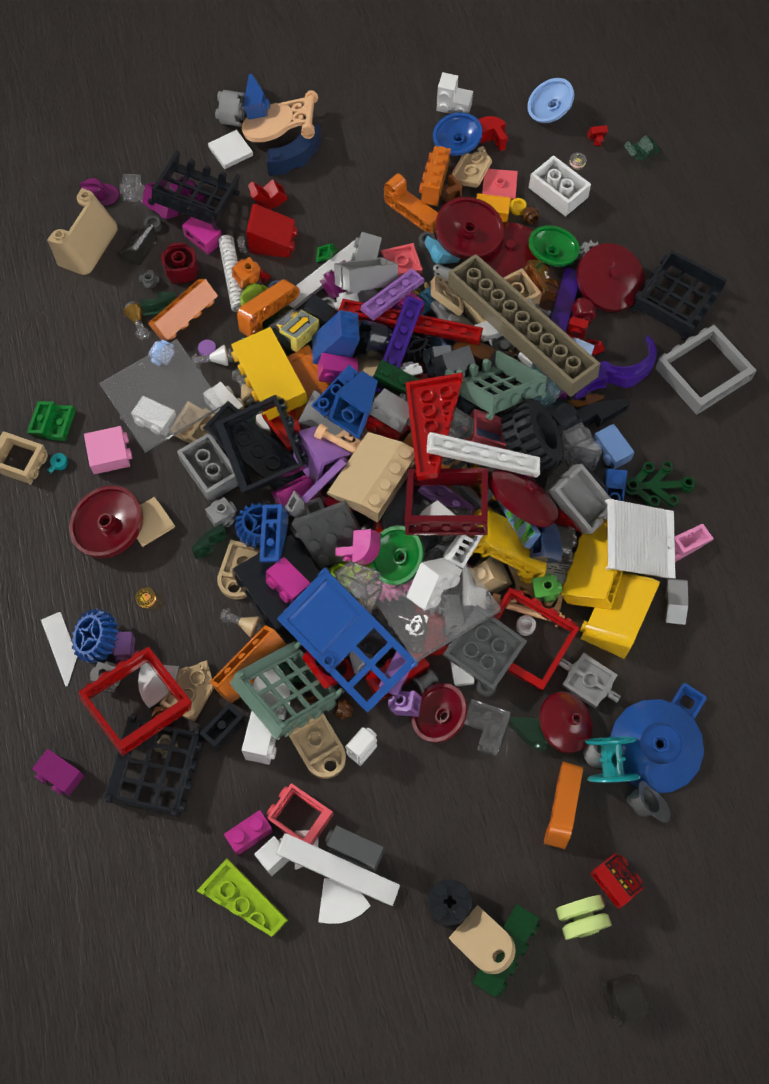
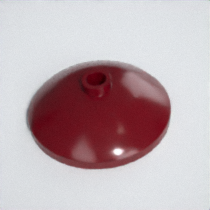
M448 683L432 685L420 694L422 700L419 716H411L413 728L419 737L427 742L441 743L453 738L461 730L467 717L468 706L464 694L454 685Z
M557 692L546 698L541 706L539 717L541 730L546 740L555 749L564 753H574L585 748L587 744L584 740L591 739L593 724L590 712L584 702L569 692Z

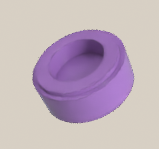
M203 340L198 345L199 354L203 358H210V354L217 350L215 343L211 340Z

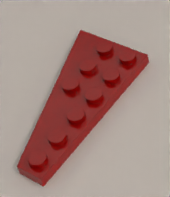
M463 372L406 382L418 481L438 478L443 456L427 453V438L430 432L449 436L463 381Z

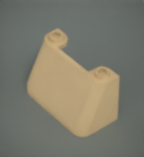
M82 188L77 195V202L84 206L82 212L69 231L63 229L55 230L47 241L58 266L81 275H86L93 270L118 228L115 220L91 191Z

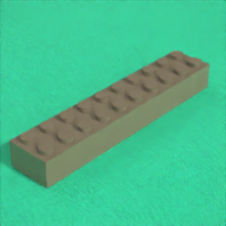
M473 255L448 272V286L570 397L598 377L600 363L478 255Z

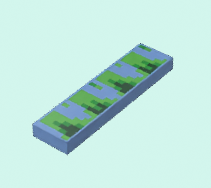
M497 500L523 546L530 549L541 535L538 528L515 516Z

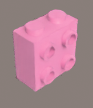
M121 426L84 434L89 465L93 474L130 467L129 459H132V453L126 443H129L127 432H123Z

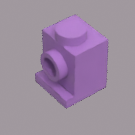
M119 632L116 636L119 639L115 642L116 647L112 648V654L115 656L116 663L123 660L127 661L133 657L135 637L132 632Z
M400 691L397 697L394 695L389 697L388 706L395 715L418 717L422 697L415 691Z

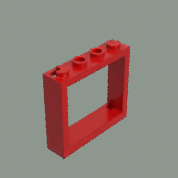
M509 588L493 614V617L497 620H500L513 599L570 632L542 680L514 663L507 670L543 692L578 633L579 627L572 619L567 618L565 620L560 617V613L555 609L549 608L548 610L543 607V603L536 598H527L522 590Z
M149 647L140 652L136 651L133 657L127 661L119 662L116 668L110 672L102 673L96 681L85 684L86 687L79 691L81 702L122 756L192 708V701ZM145 663H148L178 702L120 740L90 699Z

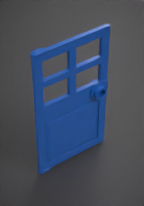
M326 567L321 570L318 577L277 618L367 713L419 663ZM375 628L388 643L370 660L357 645ZM393 647L406 662L389 679L375 664ZM353 651L366 665L348 682L335 668ZM372 670L384 685L366 701L354 686Z

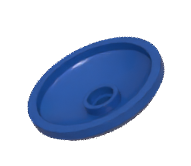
M453 113L445 116L436 124L433 131L435 146L450 148L451 156L463 155L472 151L482 138V127L479 120L468 113Z

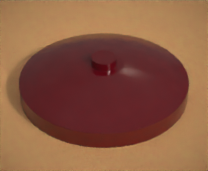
M459 197L450 200L440 209L435 221V233L441 246L451 255L467 260L476 254L481 259L492 255L500 246L504 234V226L498 212L485 201L473 197Z
M504 222V234L500 246L492 255L482 260L503 278L521 268L529 277H532L539 270L536 267L541 263L529 248V238L533 230L519 223Z
M604 243L594 246L585 253L577 267L576 276L580 292L584 298L591 300L596 308L606 312H619L629 308L636 302L634 298L638 291L644 289L645 276L639 260L631 251L617 244Z
M497 468L490 474L488 484L492 493L507 510L518 518L539 527H549L558 518V508L554 500L530 477Z
M104 486L91 491L79 501L71 515L69 533L72 542L82 553L92 558L104 559L122 553L133 544L143 525L141 503L129 490L120 486Z

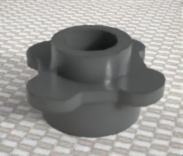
M148 270L147 273L139 276V281L143 282L145 288H153L159 282V277L154 275L153 270Z

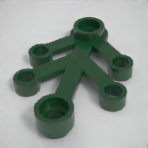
M670 461L663 462L661 469L649 482H642L655 469L652 462H646L643 465L642 471L635 478L626 479L625 494L629 496L637 495L649 507L655 508L660 503V497L669 507L673 508L677 506L679 498L676 495H669L662 489L679 488L683 493H691L696 483L692 477H684L678 481H661L673 469V464ZM644 490H650L657 496H650ZM670 499L675 500V503H671ZM651 500H655L657 504H653Z

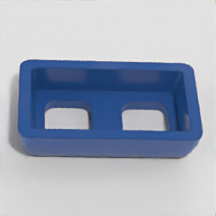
M683 683L671 703L679 705L695 719L707 698L704 694ZM684 695L694 700V705L691 709H687L680 704V700Z

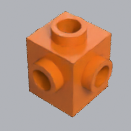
M250 257L245 260L241 259L232 267V277L242 289L259 280L260 267Z

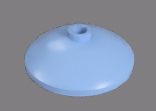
M553 78L541 83L532 92L528 101V112L532 119L539 123H550L565 115L574 100L572 85L562 78Z

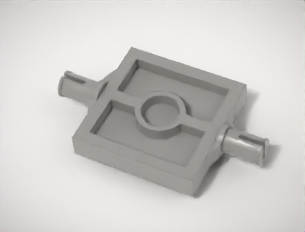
M585 653L574 664H571L564 658L560 661L559 665L569 671L561 687L595 709L606 696L616 703L618 702L621 695L611 690L612 684L618 676L616 673Z

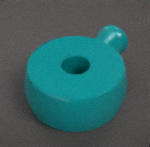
M62 453L54 454L50 459L51 466L47 471L52 474L54 470L65 469L68 465V458Z

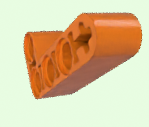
M395 174L384 184L385 202L423 231L434 234L438 212L427 204L421 203L420 199L406 190L407 183L405 178L401 174Z
M283 279L242 305L237 312L239 331L247 337L262 331V322L297 299L300 292L299 288Z
M562 762L544 844L564 850L568 844L573 829L583 767L567 762Z

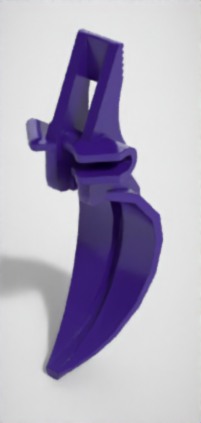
M649 335L646 336L645 340L649 355L640 363L620 367L611 365L607 361L600 362L598 377L575 393L574 400L580 399L590 391L593 392L598 388H606L605 383L623 388H629L639 383L649 375L656 360L657 353L653 339Z

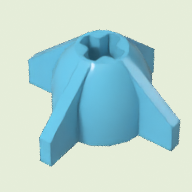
M427 236L424 243L435 264L443 265L459 262L460 258L447 252L441 246L438 239L434 240Z

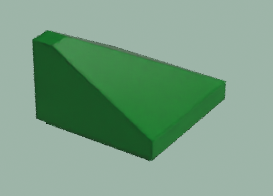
M332 243L318 247L316 262L331 259L338 249Z

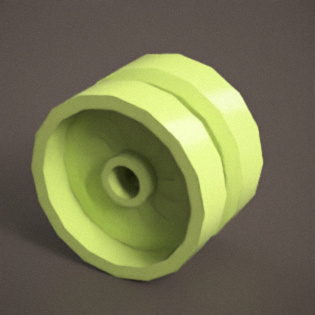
M602 895L591 896L556 908L560 921L574 920V922L562 928L565 940L586 937L612 926L608 914H593L605 907Z

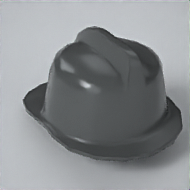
M640 781L638 788L631 795L627 796L626 801L637 815L642 817L653 816L661 822H668L670 820V809L666 801L646 782Z

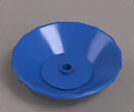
M662 699L642 700L626 708L615 721L610 736L637 737L634 743L622 744V754L626 758L623 761L624 773H636L640 776L638 780L628 781L634 787L638 788L639 782L644 781L657 793H671L687 785L699 771L704 755L702 733L694 718L679 705ZM657 741H661L663 743L662 748L657 747Z

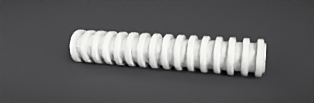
M223 235L218 241L232 311L238 312L241 307L240 297L243 289L232 277V267L238 262L233 237Z

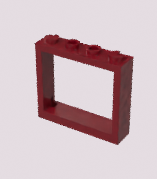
M488 468L440 469L438 478L414 481L418 480L416 469H408L404 520L406 535H488ZM482 485L481 515H412L414 486Z

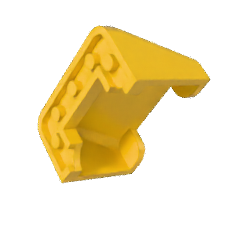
M488 508V535L482 536L473 553H481L480 557L482 558L489 555L518 569L517 575L521 576L520 581L527 585L532 583L533 578L544 577L547 569L546 562L530 558V549L523 546L509 520ZM481 509L476 510L473 515H481ZM467 535V536L473 539L475 535Z
M623 572L612 608H594L589 621L584 620L580 629L583 632L581 639L625 659L634 643L660 581Z

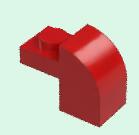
M495 116L478 119L482 127L480 143L493 140L499 151L505 150L508 136L505 132L506 123Z
M273 179L264 187L259 186L253 181L248 185L252 199L257 205L264 208H276L288 199L283 186Z
M572 316L566 334L571 338H578L584 341L589 321Z

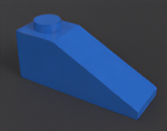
M252 74L248 76L243 104L249 120L266 117L268 109H270L268 98L266 99L264 92Z
M282 504L263 505L260 545L261 563L280 562L288 530L289 513Z

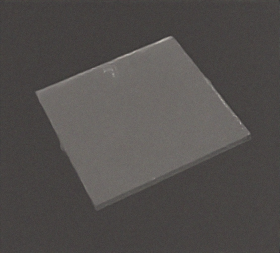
M177 339L99 383L120 414V419L124 420L145 453L216 412L223 406L221 400L202 375V371L196 367Z
M447 539L425 552L423 562L443 558L447 548L451 545V541ZM467 563L464 568L459 567L462 569L459 583L453 588L443 590L440 596V603L436 607L423 610L406 597L414 578L402 585H389L378 580L366 587L367 592L388 621V626L392 627L415 662L420 661L501 611L500 606L476 576V572H473Z

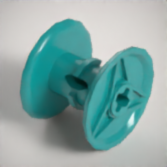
M603 737L584 740L588 745H601V758H599V761L602 762L603 774L589 776L587 781L625 782L640 779V776L636 773H624L623 761L626 758L622 754V744L634 743L637 737Z

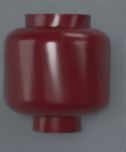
M588 298L577 299L572 305L573 316L588 320L590 324L596 317L594 303Z

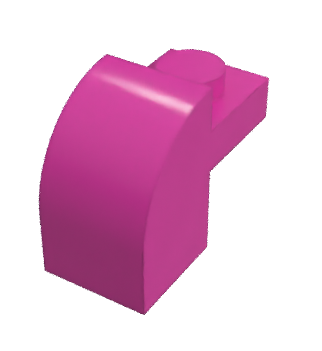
M372 529L353 531V546L336 548V556L343 558V561L354 562L362 566L371 563L379 553L381 533Z

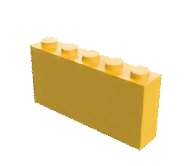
M271 327L231 344L234 362H239L237 367L241 375L245 374L246 378H244L248 389L252 388L251 395L255 402L278 395L287 402V412L308 403L306 392ZM277 407L261 413V415H266L268 421L280 416Z
M608 518L603 519L604 522L592 534H583L579 537L577 550L573 554V562L567 571L565 584L562 586L561 595L567 604L604 609L612 608L623 571L606 570V566H608Z

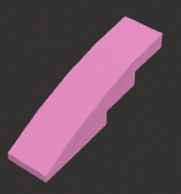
M704 524L674 537L675 562L713 540Z

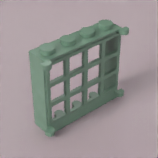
M496 351L494 367H491L492 362L490 360L484 359L481 372H478L479 367L474 363L470 365L467 377H465V371L461 368L456 371V373L463 372V381L459 395L489 412L486 414V418L489 420L494 418L495 413L515 406L527 399L537 396L544 399L547 396L545 391L547 376L501 351ZM449 369L445 371V375L456 374ZM504 373L510 377L502 379L496 375ZM491 377L497 382L490 384L484 381V379ZM517 380L522 384L514 386L509 382ZM479 382L480 384L484 385V387L481 388L475 385L474 383ZM503 384L510 389L502 391L497 386ZM491 389L498 394L493 395L487 390Z
M294 641L237 671L230 682V685L276 740L283 735L285 737L289 736L297 727H304L310 719H317L323 714V711L332 710L337 705L336 700L344 693L342 688L336 691L333 686L324 689L302 659L304 653L299 649L302 646L299 641L297 643ZM285 661L294 670L293 673L287 676L277 667ZM270 669H273L280 677V680L273 684L263 674ZM297 675L306 684V687L299 691L289 681ZM257 676L267 686L259 692L249 682ZM283 683L293 693L285 699L275 689ZM309 690L319 700L311 706L302 696L303 693ZM269 691L280 701L271 707L262 698V695ZM296 697L306 708L299 713H296L288 704V702ZM281 706H284L292 716L284 722L274 712V710Z

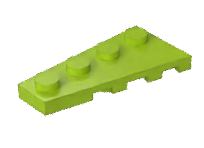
M228 858L197 890L271 937L288 921Z

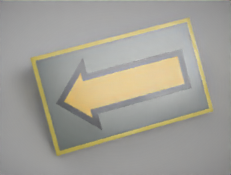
M302 310L279 330V333L290 338L291 350L298 352L312 339V335L319 330V319Z

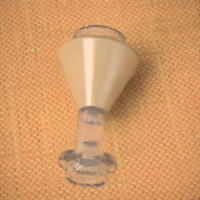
M236 369L232 372V380L239 383L241 387V400L245 406L250 407L259 401H254L251 395L253 390L252 388L248 389L243 377L245 374L241 375L239 369Z
M224 608L220 615V620L223 623H226L228 620L238 624L251 639L265 626L260 616L241 618L230 613V608Z

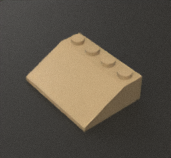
M367 432L327 494L340 502L346 501L349 507L378 523L408 477V469H413L415 466L414 448L401 441Z

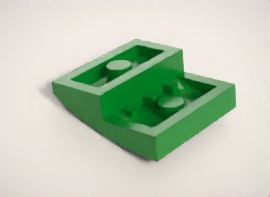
M38 401L27 433L39 438L66 441L76 409L73 406L56 405L53 401Z

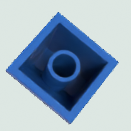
M340 310L312 335V364L318 365L322 353L353 357L360 340L358 313Z
M361 371L337 391L328 419L359 440L371 410L378 381L364 371Z

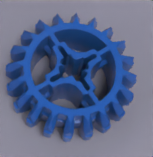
M260 501L258 505L252 503L250 508L245 506L244 511H240L239 516H237L235 524L236 535L240 538L241 543L246 542L247 548L253 545L254 550L261 545L263 505ZM249 525L252 531H249L246 526Z
M100 609L88 610L87 613H83L82 618L78 619V624L74 625L75 631L72 633L74 635L71 640L74 643L72 649L75 650L74 655L87 663H98L107 660L108 655L112 654V648L116 647V640H119L116 637L120 632L116 629L118 627V623L115 622L116 618L111 616L109 612Z

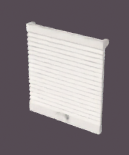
M615 499L605 500L608 511V566H606V570L614 569L675 579L674 511L627 503Z

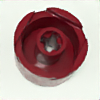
M182 242L167 246L165 252L163 251L161 254V262L165 276L172 284H183L196 280L199 266L195 250Z

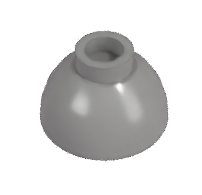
M587 744L583 750L584 759L590 766L602 768V762L599 761V758H601V745Z

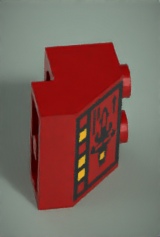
M615 853L590 874L615 907L619 909L642 891L644 887L641 885L643 883L641 878L636 873H632L627 867L628 862L622 855L618 856Z

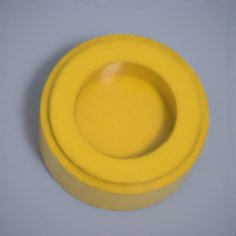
M521 198L513 199L510 202V212L514 215H522L527 207V203Z

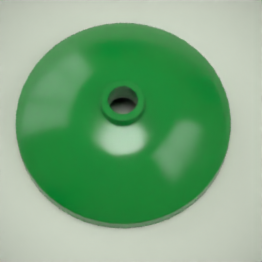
M557 226L539 227L531 233L529 238V248L532 254L539 261L550 266L561 267L570 265L577 259L580 252L577 239L567 230Z
M392 526L383 530L380 534L379 553L370 563L374 575L380 581L389 585H402L412 580L421 562L424 561L423 542L419 535H406L405 526Z

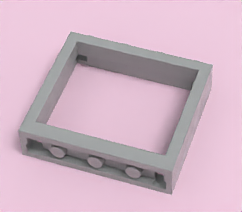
M715 325L702 329L695 337H689L684 344H678L668 354H662L658 358L655 368L696 415L752 380L757 371ZM710 339L740 373L700 398L670 363Z

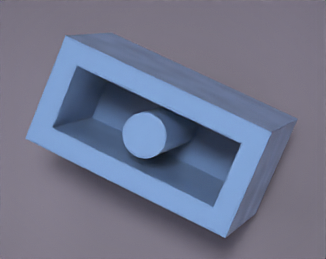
M614 424L594 435L593 447L596 451L600 452L605 464L610 466L611 469H616L632 460L635 452Z

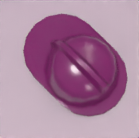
M89 178L80 184L81 189L91 191L103 206L113 205L119 198L117 188L113 185L102 183L97 178Z

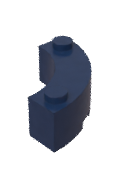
M312 124L315 127V134L310 139L304 138L300 133L290 144L280 148L268 149V175L290 173L289 170L296 167L301 168L307 164L320 146V124Z
M555 522L549 527L536 526L541 535L530 548V558L546 563L561 562L563 550L560 533Z

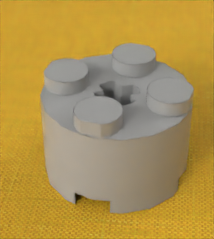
M229 90L218 92L219 108L216 109L215 117L219 119L220 124L242 126L240 120H244L245 117L242 99L245 98V94L243 92Z

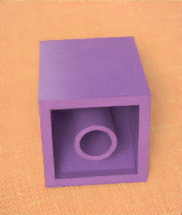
M316 426L308 429L305 428L298 432L302 441L300 444L302 451L306 452L309 459L307 461L309 467L304 469L303 472L311 478L313 484L340 458L344 456L349 460L353 453L325 438H322V440L315 438ZM294 453L293 457H294V459L296 460V462L298 463L297 458H296L295 453ZM343 468L326 485L334 483Z

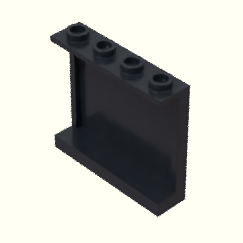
M292 534L287 536L281 559L285 557L312 583L318 577L321 569L314 565L311 555L304 552L303 546L298 539H295ZM260 553L234 567L233 578L267 625L279 635L283 633L284 626L277 618L291 604L284 602L279 592L275 588H270L266 583V571L277 562L261 563Z

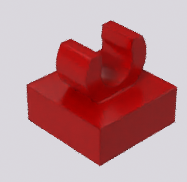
M607 125L591 127L587 133L588 140L594 139L595 146L602 145L601 142H604L603 138L608 132Z

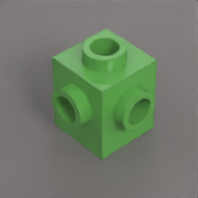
M545 573L544 577L532 579L534 598L544 601V603L554 602L556 598H559V592H562L561 581L556 579V575Z

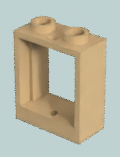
M3 431L0 436V474L31 485L33 480L38 477L41 465L47 460L48 453L42 444ZM13 445L34 451L24 471L3 464Z

